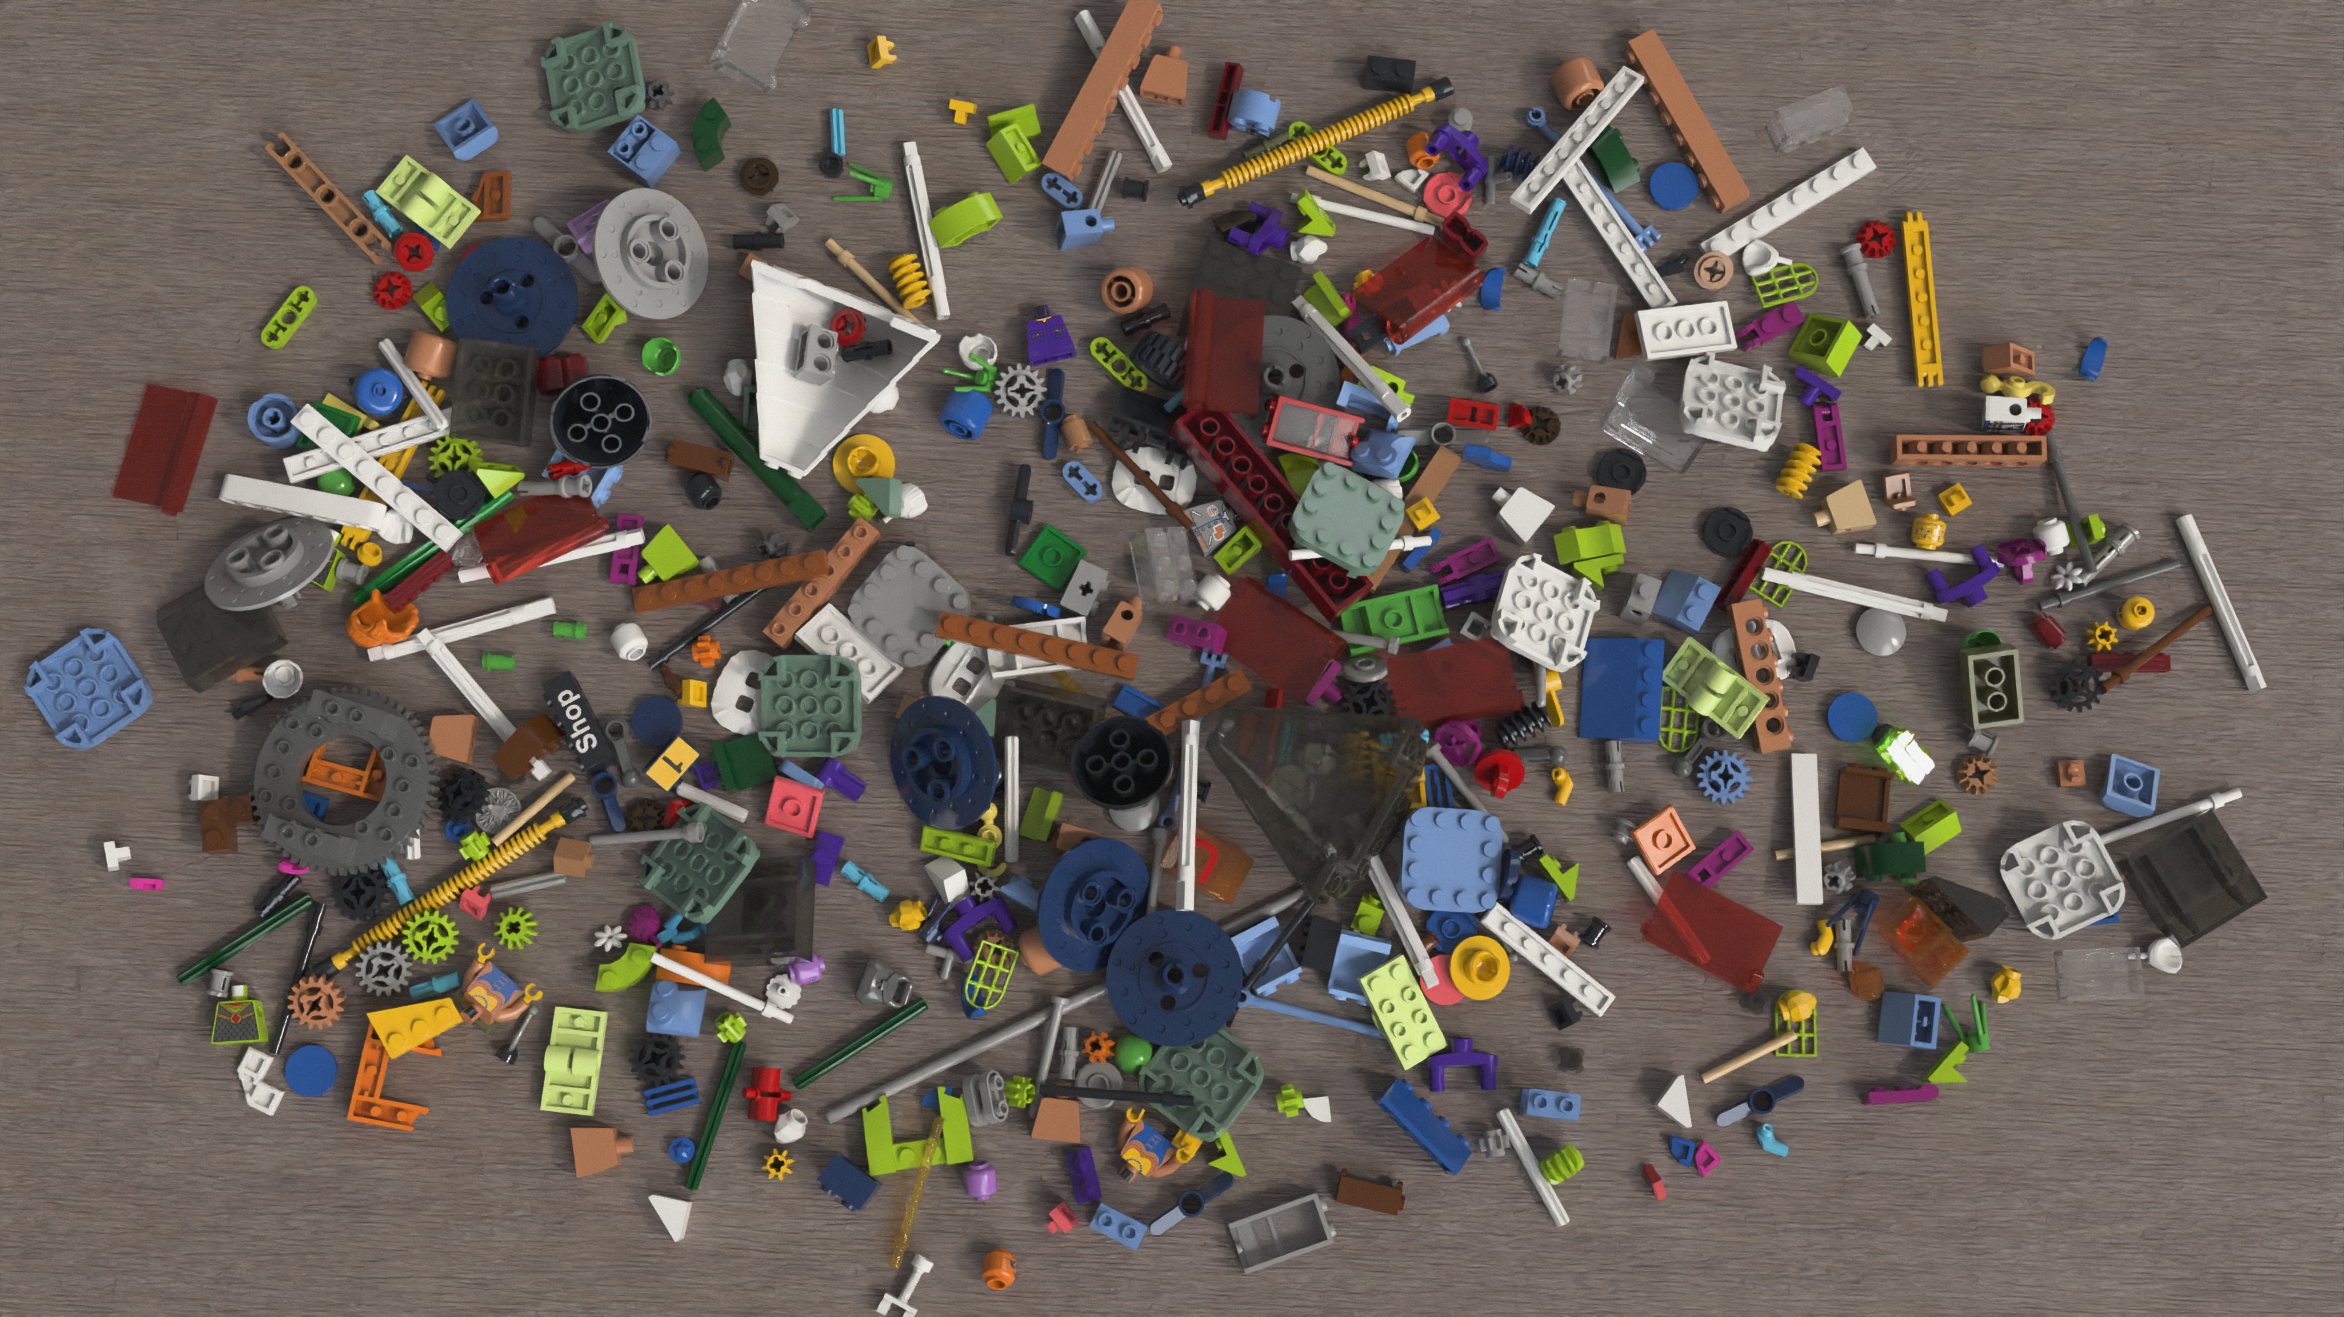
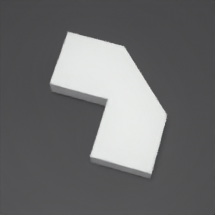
M249 1046L237 1068L239 1079L245 1091L247 1105L273 1116L285 1093L263 1082L274 1057Z

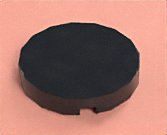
M1620 448L1612 450L1603 456L1598 463L1596 476L1600 486L1629 490L1632 496L1644 485L1647 471L1642 458L1632 450Z
M448 471L435 484L433 492L435 506L440 513L450 519H469L478 513L484 503L483 484L477 476L469 471Z
M1724 507L1713 511L1704 521L1702 536L1707 548L1714 554L1722 557H1733L1742 553L1751 543L1753 529L1751 528L1748 516L1742 511L1732 507Z

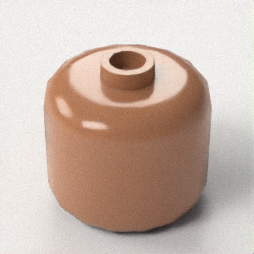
M1575 57L1563 62L1554 70L1550 79L1552 88L1559 101L1569 111H1579L1589 107L1605 88L1592 61L1586 57Z
M1125 265L1111 270L1104 276L1100 294L1108 309L1118 314H1128L1143 309L1150 302L1154 285L1151 276L1145 269L1137 265Z
M415 330L411 333L403 363L408 369L416 371V376L430 381L432 377L447 378L451 373L458 345L453 340Z
M1037 924L1024 930L1019 935L1018 941L1021 950L1019 956L1023 964L1028 965L1035 974L1042 976L1062 966L1043 947L1038 934Z

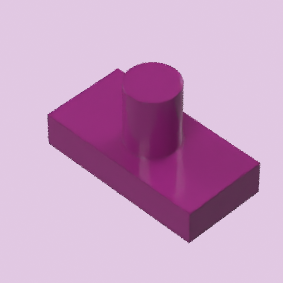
M1328 660L1299 701L1305 706H1313L1319 697L1324 695L1332 703H1337L1344 692L1331 681L1342 666L1335 660Z

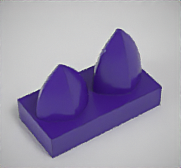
M1091 1148L1065 1153L1077 1205L1102 1199Z

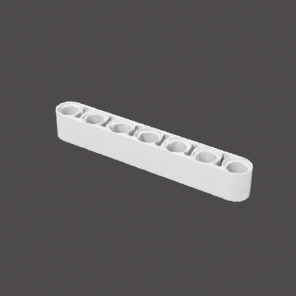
M225 474L218 499L235 505L312 518L376 532L381 531L387 506L373 501L232 474Z

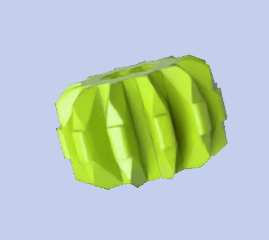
M509 907L508 915L503 912L499 913L503 921L494 922L495 926L500 927V930L494 932V936H502L498 942L500 945L507 943V949L513 950L515 945L519 950H523L524 942L528 945L533 943L529 936L538 935L537 931L531 930L532 927L538 925V922L530 921L533 917L532 912L525 914V908L519 907L517 911L513 907ZM514 923L520 925L518 927L520 929L518 934L511 932L514 930L512 928Z
M1566 1144L1543 1158L1538 1167L1544 1179L1549 1184L1556 1185L1581 1170L1585 1162L1582 1159L1581 1153L1574 1145Z

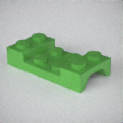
M1437 584L1360 601L1340 615L1344 632L1390 639L1391 636L1399 637V645L1420 640L1427 641L1445 637L1449 634L1440 605ZM1346 642L1350 658L1383 649Z

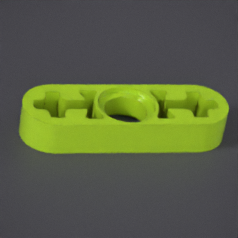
M1298 121L1291 124L1288 134L1291 138L1290 140L1295 142L1297 139L1301 140L1302 137H1294V130H1304L1303 136L1305 137L1309 134L1312 135L1316 131L1306 123ZM1329 145V148H1324V152L1321 155L1312 153V155L1307 156L1324 171L1333 175L1341 176L1346 171L1347 159L1334 146ZM1328 152H1331L1329 158L1333 162H1336L1338 160L1341 161V168H1331L1332 162L1328 158H1326Z
M297 287L263 329L261 340L268 348L278 350L284 347L316 306L317 296L309 287ZM300 296H307L309 298V301H302L300 299ZM293 304L301 309V312L294 308ZM288 312H294L296 316L291 324L283 322V317ZM280 324L286 331L284 332L282 329H279L277 325ZM271 334H277L279 339L277 341H271V338H269V336Z
M1099 337L1092 341L1090 345L1092 358L1122 387L1132 388V381L1126 376L1130 370H1133L1131 377L1136 381L1140 378L1142 387L1135 386L1132 389L1143 393L1146 391L1148 385L1146 375L1139 371L1116 346L1104 337ZM1097 345L1100 347L1106 346V353L1111 357L1108 363H1105L1107 361L1105 354L1102 352L1096 353ZM1117 360L1123 361L1126 364L1125 370L1120 373L1115 372L1112 369L1113 362Z

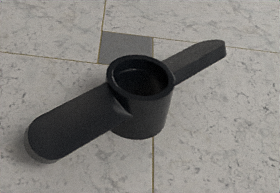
M1022 464L1019 467L1015 494L1010 510V526L1005 548V555L1008 557H1013L1016 553L1021 524L1030 525L1034 500L1027 499L1031 476V467L1028 464Z

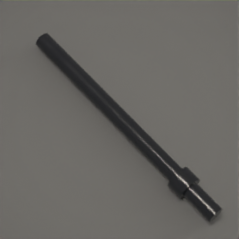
M1336 863L1333 865L1261 960H1256L1252 966L1254 969L1243 981V987L1250 991L1260 976H1264L1268 972L1270 963L1343 871Z
M317 903L312 921L307 924L305 931L307 936L288 995L294 992L291 988L295 983L300 984V979L306 974L317 936H321L323 926L321 924L327 905ZM288 995L269 1051L278 1055L280 1054L294 1009H288L289 1003L292 1002V1000L288 999Z
M1040 1084L1039 1094L1158 1103L1162 1104L1163 1107H1173V1105L1194 1106L1195 1096L1174 1094V1091L1152 1093Z

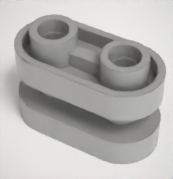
M995 1070L983 1072L981 1075H968L963 1080L962 1088L968 1119L975 1127L987 1125L989 1122H1003L1007 1118L1009 1108L1005 1098L1004 1081Z

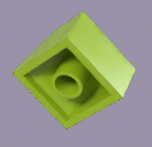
M1810 313L1787 355L1820 374L1840 378L1862 335L1849 320Z

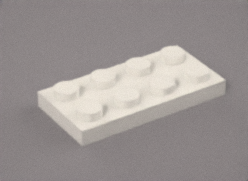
M1727 301L1642 310L1634 313L1644 361L1701 355L1706 352H1726L1737 348Z
M830 603L794 636V639L812 655H840L855 661L861 676V698L868 704L903 671V667L859 631L851 621Z

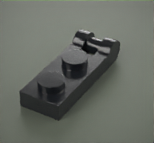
M1406 297L1353 328L1347 335L1358 346L1356 349L1359 354L1363 355L1373 347L1419 321V316ZM1368 331L1372 338L1365 341L1362 334Z

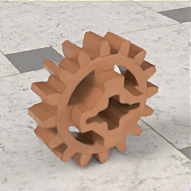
M312 973L309 980L303 976L299 981L300 984L295 983L291 988L294 992L288 995V999L292 1000L288 1005V1009L295 1010L291 1017L296 1018L299 1016L301 1018L299 1025L307 1022L308 1029L310 1030L315 1024L319 1030L324 1028L325 1023L331 1027L335 1020L340 1019L343 1015L341 1011H344L346 1008V1004L341 1003L346 999V994H339L343 986L335 987L333 985L335 978L327 981L326 974H322L317 979L315 973ZM319 996H322V998L320 999V1003L316 1004L315 1007H312V1005L315 1003V999H318Z

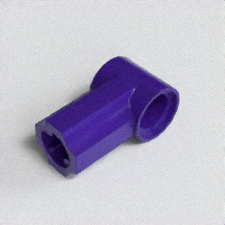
M826 757L814 774V777L831 789L835 788L854 802L861 797L867 787L863 780L847 771L845 766L831 757Z

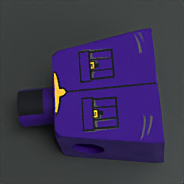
M1048 305L1035 307L1036 320L1027 322L1030 367L1076 357L1074 344L1062 316H1050Z

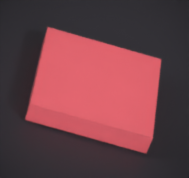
M776 776L764 824L813 838L825 790Z

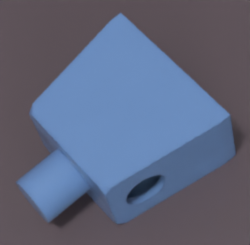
M1098 209L1061 212L1055 227L1059 249L1064 251L1099 243L1103 233L1115 231L1113 217L1101 218Z

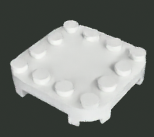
M1706 352L1703 357L1691 358L1683 379L1679 407V420L1682 423L1681 429L1687 434H1695L1703 438L1765 452L1774 443L1782 425L1780 419L1783 394L1786 389L1785 381H1780L1777 376L1771 373L1773 368L1763 365L1761 371L1716 361L1715 353Z
M1536 553L1521 556L1509 564L1504 573L1492 613L1491 636L1507 648L1551 670L1565 672L1584 660L1587 654L1584 648L1594 612L1600 609V600H1596L1595 594L1589 586L1592 583L1585 577L1577 580L1542 562V555Z
M2082 820L2064 821L2024 839L2007 849L2001 858L2000 872L2002 879L2027 927L2032 933L2041 938L2052 940L2063 938V936L2113 915L2124 902L2126 890L2115 865L2098 833L2091 825Z

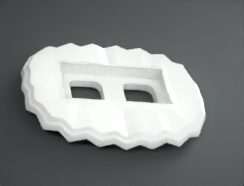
M1140 447L1137 454L1132 452L1133 449L1124 451L1143 471L1150 473L1151 480L1157 486L1159 485L1161 475L1174 477L1173 489L1171 491H1162L1173 502L1176 501L1183 510L1191 503L1196 489L1197 475L1194 465L1189 460L1185 470L1179 469V463L1183 455L1174 452L1172 463L1167 465L1165 460L1168 451L1161 448ZM1117 460L1111 484L1115 497L1122 504L1130 508L1153 514L1168 515L1165 512L1166 508L1144 486L1135 484V476Z
M1765 619L1766 626L1771 629L1773 642L1770 645L1778 660V667L1775 668L1777 678L1780 677L1783 680L1791 674L1787 671V666L1796 665V659L1791 657L1793 653H1796L1795 645L1785 626L1778 621ZM1754 621L1746 622V629L1750 633H1753L1756 629ZM1729 628L1721 632L1713 641L1711 653L1740 674L1733 656L1735 649ZM1756 644L1751 647V654L1758 658V645ZM1759 669L1756 672V679L1761 683L1765 681L1766 673L1764 670Z
M954 642L941 656L929 678V694L931 696L940 695L954 698L965 704L975 713L991 698H995L998 695L1005 680L991 681L985 648ZM972 657H976L985 663V667L979 675L972 673L966 668ZM958 678H963L971 684V688L964 696L952 689Z
M757 650L740 651L730 658L718 678L711 701L713 716L721 726L745 736L761 731V688L757 690L747 686L746 680L751 672L759 674V671H762L765 664L772 659V656ZM741 695L754 700L753 707L749 713L736 708V703Z

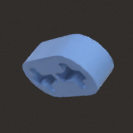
M1048 173L1043 176L1041 187L1047 197L1067 211H1075L1081 208L1083 197L1078 188L1057 173ZM1049 181L1053 183L1054 181H1057V187L1060 189V191H1058L1054 187L1048 189L1047 182ZM1064 193L1067 194L1069 197L1076 195L1077 202H1070V204H1068L1067 197L1064 195Z
M1071 461L1063 467L1062 472L1065 482L1084 501L1094 503L1101 498V484L1081 463ZM1070 468L1072 470L1079 469L1078 475L1082 479L1081 481L1074 476L1068 477L1070 475ZM1084 483L1090 488L1096 486L1095 496L1092 494L1086 495L1087 490L1083 485Z
M784 759L778 768L779 771L797 782L820 789L825 785L787 759Z

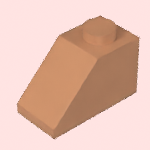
M2011 342L1983 347L1981 364L1984 372L1995 376H2035L2033 351Z

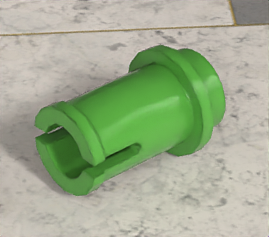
M555 621L553 625L554 637L575 638L576 641L585 639L587 634V626L581 621L576 623Z
M488 652V654H483L482 668L487 669L488 672H491L492 669L514 671L515 655H498Z

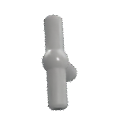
M1492 155L1487 157L1488 170L1484 178V183L1486 184L1485 203L1487 205L1495 204L1496 184L1509 182L1512 179L1510 172L1496 174L1497 158Z
M929 943L926 946L925 953L944 958L939 978L949 980L954 961L963 963L953 948H944ZM974 957L963 964L971 966Z

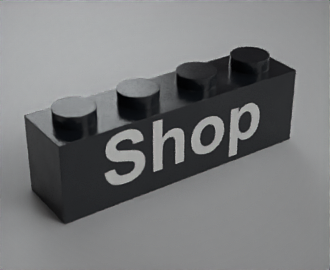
M568 670L542 684L546 691L543 697L549 707H554L557 714L553 715L560 729L564 727L568 735L564 738L569 748L576 750L578 757L575 760L582 772L586 770L593 776L619 762L574 674Z

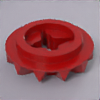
M1879 219L1867 221L1859 228L1856 234V243H1861L1860 251L1867 257L1882 258L1887 256L1894 248L1896 243L1895 231L1889 227V223L1880 222ZM1873 233L1877 236L1884 235L1879 241L1880 244L1877 241H1869L1873 237Z
M418 232L402 235L395 244L394 253L397 262L401 267L411 272L425 270L431 265L435 256L433 244L430 243L427 236H423ZM421 245L418 251L421 257L415 256L409 259L412 254L410 247L414 248Z
M387 271L382 276L378 275L377 281L373 284L372 295L376 303L382 308L397 310L404 307L410 301L413 292L412 284L400 272ZM390 282L394 287L398 288L394 291V299L386 292L389 289Z
M852 307L842 308L832 317L829 330L838 333L837 343L844 347L854 346L858 340H863V332L867 331L865 327L867 320L863 317L862 312ZM848 322L853 325V327L850 328V333L844 331V329H846L848 326Z
M2039 397L2027 398V407L2041 408V416L2044 417L2041 418L2040 423L2026 422L2022 432L2029 436H2042L2052 429L2056 420L2054 408H2051L2049 404H2041Z

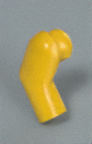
M1557 767L1551 772V777L1558 789L1553 801L1565 806L1573 788V782L1565 769Z
M1830 919L1817 921L1820 937L1817 942L1810 944V951L1813 955L1826 954L1834 942L1831 926L1826 927V923Z

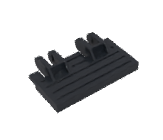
M1123 386L1108 428L1109 431L1118 434L1120 426H1124L1117 447L1123 449L1128 433L1137 436V439L1134 441L1132 452L1137 454L1144 433L1148 434L1146 444L1165 450L1168 441L1171 442L1165 464L1170 465L1172 463L1175 449L1184 452L1179 463V469L1185 470L1189 455L1170 432L1174 422L1192 409L1178 405L1169 413L1164 408L1168 401Z

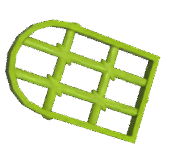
M1792 263L1791 265L1772 268L1767 273L1750 276L1762 308L1806 298L1816 291L1819 283L1816 271L1803 263ZM1793 268H1803L1807 271L1795 273ZM1787 269L1791 272L1789 275L1775 278L1773 274ZM1811 273L1815 277V281L1800 284L1797 279L1799 276ZM1767 274L1771 277L1769 280L1756 283L1754 278ZM1793 278L1794 286L1783 289L1779 288V281ZM1774 284L1775 289L1771 292L1761 294L1758 286ZM1815 285L1811 291L1803 293L1802 289L1804 287ZM1798 289L1799 295L1783 298L1782 294L1784 292ZM1775 294L1779 296V300L1767 303L1763 300V297Z
M1782 541L1772 548L1773 550L1770 555L1777 559L1772 569H1777L1779 564L1783 563L1789 567L1786 572H1805L1808 564L1807 555L1799 544L1792 541ZM1786 545L1781 555L1773 553L1776 547ZM1792 545L1799 552L1793 562L1789 563L1783 558ZM1801 555L1804 558L1802 570L1795 566ZM1764 580L1759 590L1750 585L1748 589L1780 609L1793 591V589L1787 588V585L1777 583L1778 586L1771 597H1768L1762 591L1767 583L1771 581ZM1784 588L1789 592L1782 603L1779 604L1774 601V598L1779 590Z
M1662 686L1661 715L1662 710H1670V718L1667 727H1660V731H1668L1667 745L1661 739V734L1659 742L1667 751L1683 753L1689 750L1696 742L1699 733L1700 713L1694 709H1688L1689 705L1686 698L1683 708L1675 707L1676 690L1672 687ZM1664 690H1672L1671 704L1669 706H1662ZM1676 711L1684 712L1683 727L1681 729L1673 728L1674 713ZM1689 713H1696L1695 730H1686ZM1674 732L1682 733L1681 750L1671 749L1672 734ZM1694 734L1692 743L1689 747L1685 748L1686 736Z
M983 939L980 940L964 985L965 998L970 1005L986 1010L993 1008L1001 1001L1017 961L1018 951L1004 947L1001 944H995ZM983 944L991 945L986 960H979L978 957ZM995 947L1004 950L998 966L991 964L990 961ZM1007 952L1015 953L1010 968H1003ZM976 963L981 964V967H983L978 982L970 980ZM987 967L995 969V975L990 986L983 984L982 981ZM1000 971L1007 973L1001 990L997 989L995 985ZM968 984L975 985L971 1000L967 992ZM980 987L987 989L988 992L983 1006L974 1004ZM992 992L999 993L998 998L988 1005Z
M1796 989L1793 990V991H1798V992H1803V993H1805L1804 991H1801V990H1796ZM1792 990L1786 991L1783 994H1781L1777 1001L1781 1000L1785 995H1787ZM1777 1001L1773 1013L1775 1038L1791 1031L1789 1019L1786 1020L1785 1032H1778V1014H1780V1011L1778 1010ZM1814 1007L1811 1013L1813 1015V1033H1805L1804 1020L1800 1021L1799 1032H1795L1797 1037H1801V1054H1791L1790 1042L1787 1044V1054L1779 1053L1778 1049H1776L1775 1056H1793L1795 1058L1817 1057L1816 1007ZM1806 1037H1813V1054H1805Z

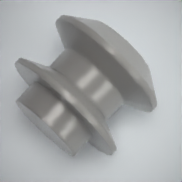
M1456 108L1450 113L1447 124L1460 132L1470 130L1473 116L1465 108Z
M1623 818L1615 819V823L1618 826L1616 830H1610V833L1613 834L1612 839L1625 845L1627 841L1633 842L1629 832L1636 828L1635 824Z

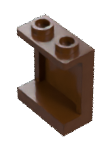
M1847 763V766L1840 768L1838 771L1833 829L1867 834L1874 833L1875 835L1882 836L1889 834L1891 823H1887L1890 784L1895 773L1887 772L1888 768L1873 766L1872 770L1863 769L1862 765L1857 763Z

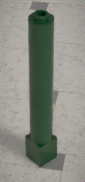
M696 387L689 393L687 404L810 533L828 517L826 510L792 476L788 475L784 468L779 466L777 470L764 465L765 460L759 458V442L706 387Z

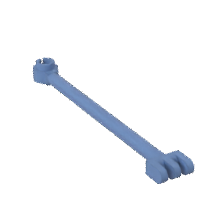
M1533 107L1527 112L1525 116L1527 126L1541 131L1555 146L1561 138L1547 124L1544 111L1539 107ZM1532 113L1539 114L1540 118L1534 119ZM1586 167L1618 216L1636 235L1634 239L1645 253L1647 249L1642 242L1651 248L1654 242L1649 236L1658 242L1661 239L1660 234L1652 225H1649L1644 230Z
M1202 652L1199 664L1205 665L1206 670L1201 688L1213 682L1216 669L1224 671L1228 653L1223 652L1221 661L1216 660L1217 655L1212 654L1211 658H1207L1208 653ZM1202 718L1196 720V721H1200V725H1201V722H1202ZM1181 759L1166 813L1162 814L1158 820V827L1165 829L1166 826H1164L1163 821L1166 818H1170L1173 821V825L1168 827V830L1173 832L1178 826L1176 812L1180 801Z
M1242 987L1241 993L1246 995V1000L1238 1002L1237 1006L1239 1008H1244L1248 1005L1386 1039L1376 1026L1251 995L1249 990Z

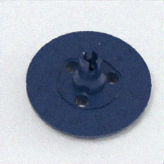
M500 238L479 246L469 253L458 265L448 285L446 311L454 334L473 354L496 364L519 365L546 356L566 338L577 315L578 289L569 266L550 247L528 238ZM533 279V285L531 287L525 288V282L527 280ZM493 297L492 304L484 305L487 298ZM522 321H529L526 328L518 329Z
M940 695L929 696L912 703L898 719L892 735L890 750L891 766L897 788L908 807L925 823L944 830H956L970 826L987 811L996 789L997 760L989 733L979 717L969 707L954 698Z
M1098 837L1088 839L1066 851L1050 869L1039 893L1036 922L1043 947L1060 965L1083 972L1107 967L1111 951L1121 934L1135 921L1146 916L1150 878L1142 858L1133 848L1113 838Z
M1167 909L1156 911L1138 919L1121 934L1108 960L1106 985L1115 1013L1129 1030L1148 1042L1162 1046L1179 1047L1201 1042L1215 1034L1227 1023L1234 1013L1241 996L1243 970L1240 956L1233 941L1218 924L1193 911ZM1153 953L1161 954L1164 958L1163 964L1159 967L1152 966L1149 963L1150 955ZM1198 964L1203 965L1207 970L1206 976L1200 979L1192 974V968ZM1173 969L1177 973L1182 974V979L1176 984L1167 977L1169 971ZM1170 996L1175 1000V1007L1172 1010H1164L1161 1007L1160 1001L1163 997Z

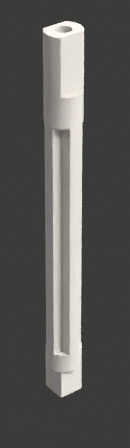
M1089 10L1079 12L1074 20L1090 50L1098 59L1106 42ZM1127 84L1124 91L1120 90L1117 98L1144 145L1157 173L1165 172L1173 164Z
M905 142L902 146L903 161L928 286L933 299L936 319L946 320L950 316L946 297L947 290L937 240L928 224L932 219L921 160L917 152L916 142Z
M1302 295L1292 301L1295 310L1306 324L1315 329L1326 340L1334 354L1398 422H1401L1411 414V409L1312 304H1309Z
M2192 514L2176 519L2175 521L2250 693L2267 687Z
M642 528L629 531L624 530L460 567L458 575L461 583L487 577H497L629 548L633 545L644 543L645 536Z
M1762 567L1760 579L1787 585V588L1919 619H1934L1945 622L1948 613L1947 609L1935 607L1932 603L1795 571H1790L1789 573Z
M550 596L432 629L430 632L436 639L439 638L443 644L555 614L557 611L554 600ZM414 634L394 644L382 643L381 646L367 649L370 661L376 662L422 651L426 647L417 638L418 634Z
M425 628L417 635V638L426 647L425 650L505 743L516 731L514 725L439 638L436 639L430 630ZM542 759L540 761L537 760L533 764L535 769L531 774L540 782L552 770Z
M1191 719L1182 721L1176 911H1194V863L1200 721Z
M1355 812L1344 817L1342 822L1418 976L1422 977L1427 989L1438 985L1439 980L1433 970L1434 966L1358 813Z

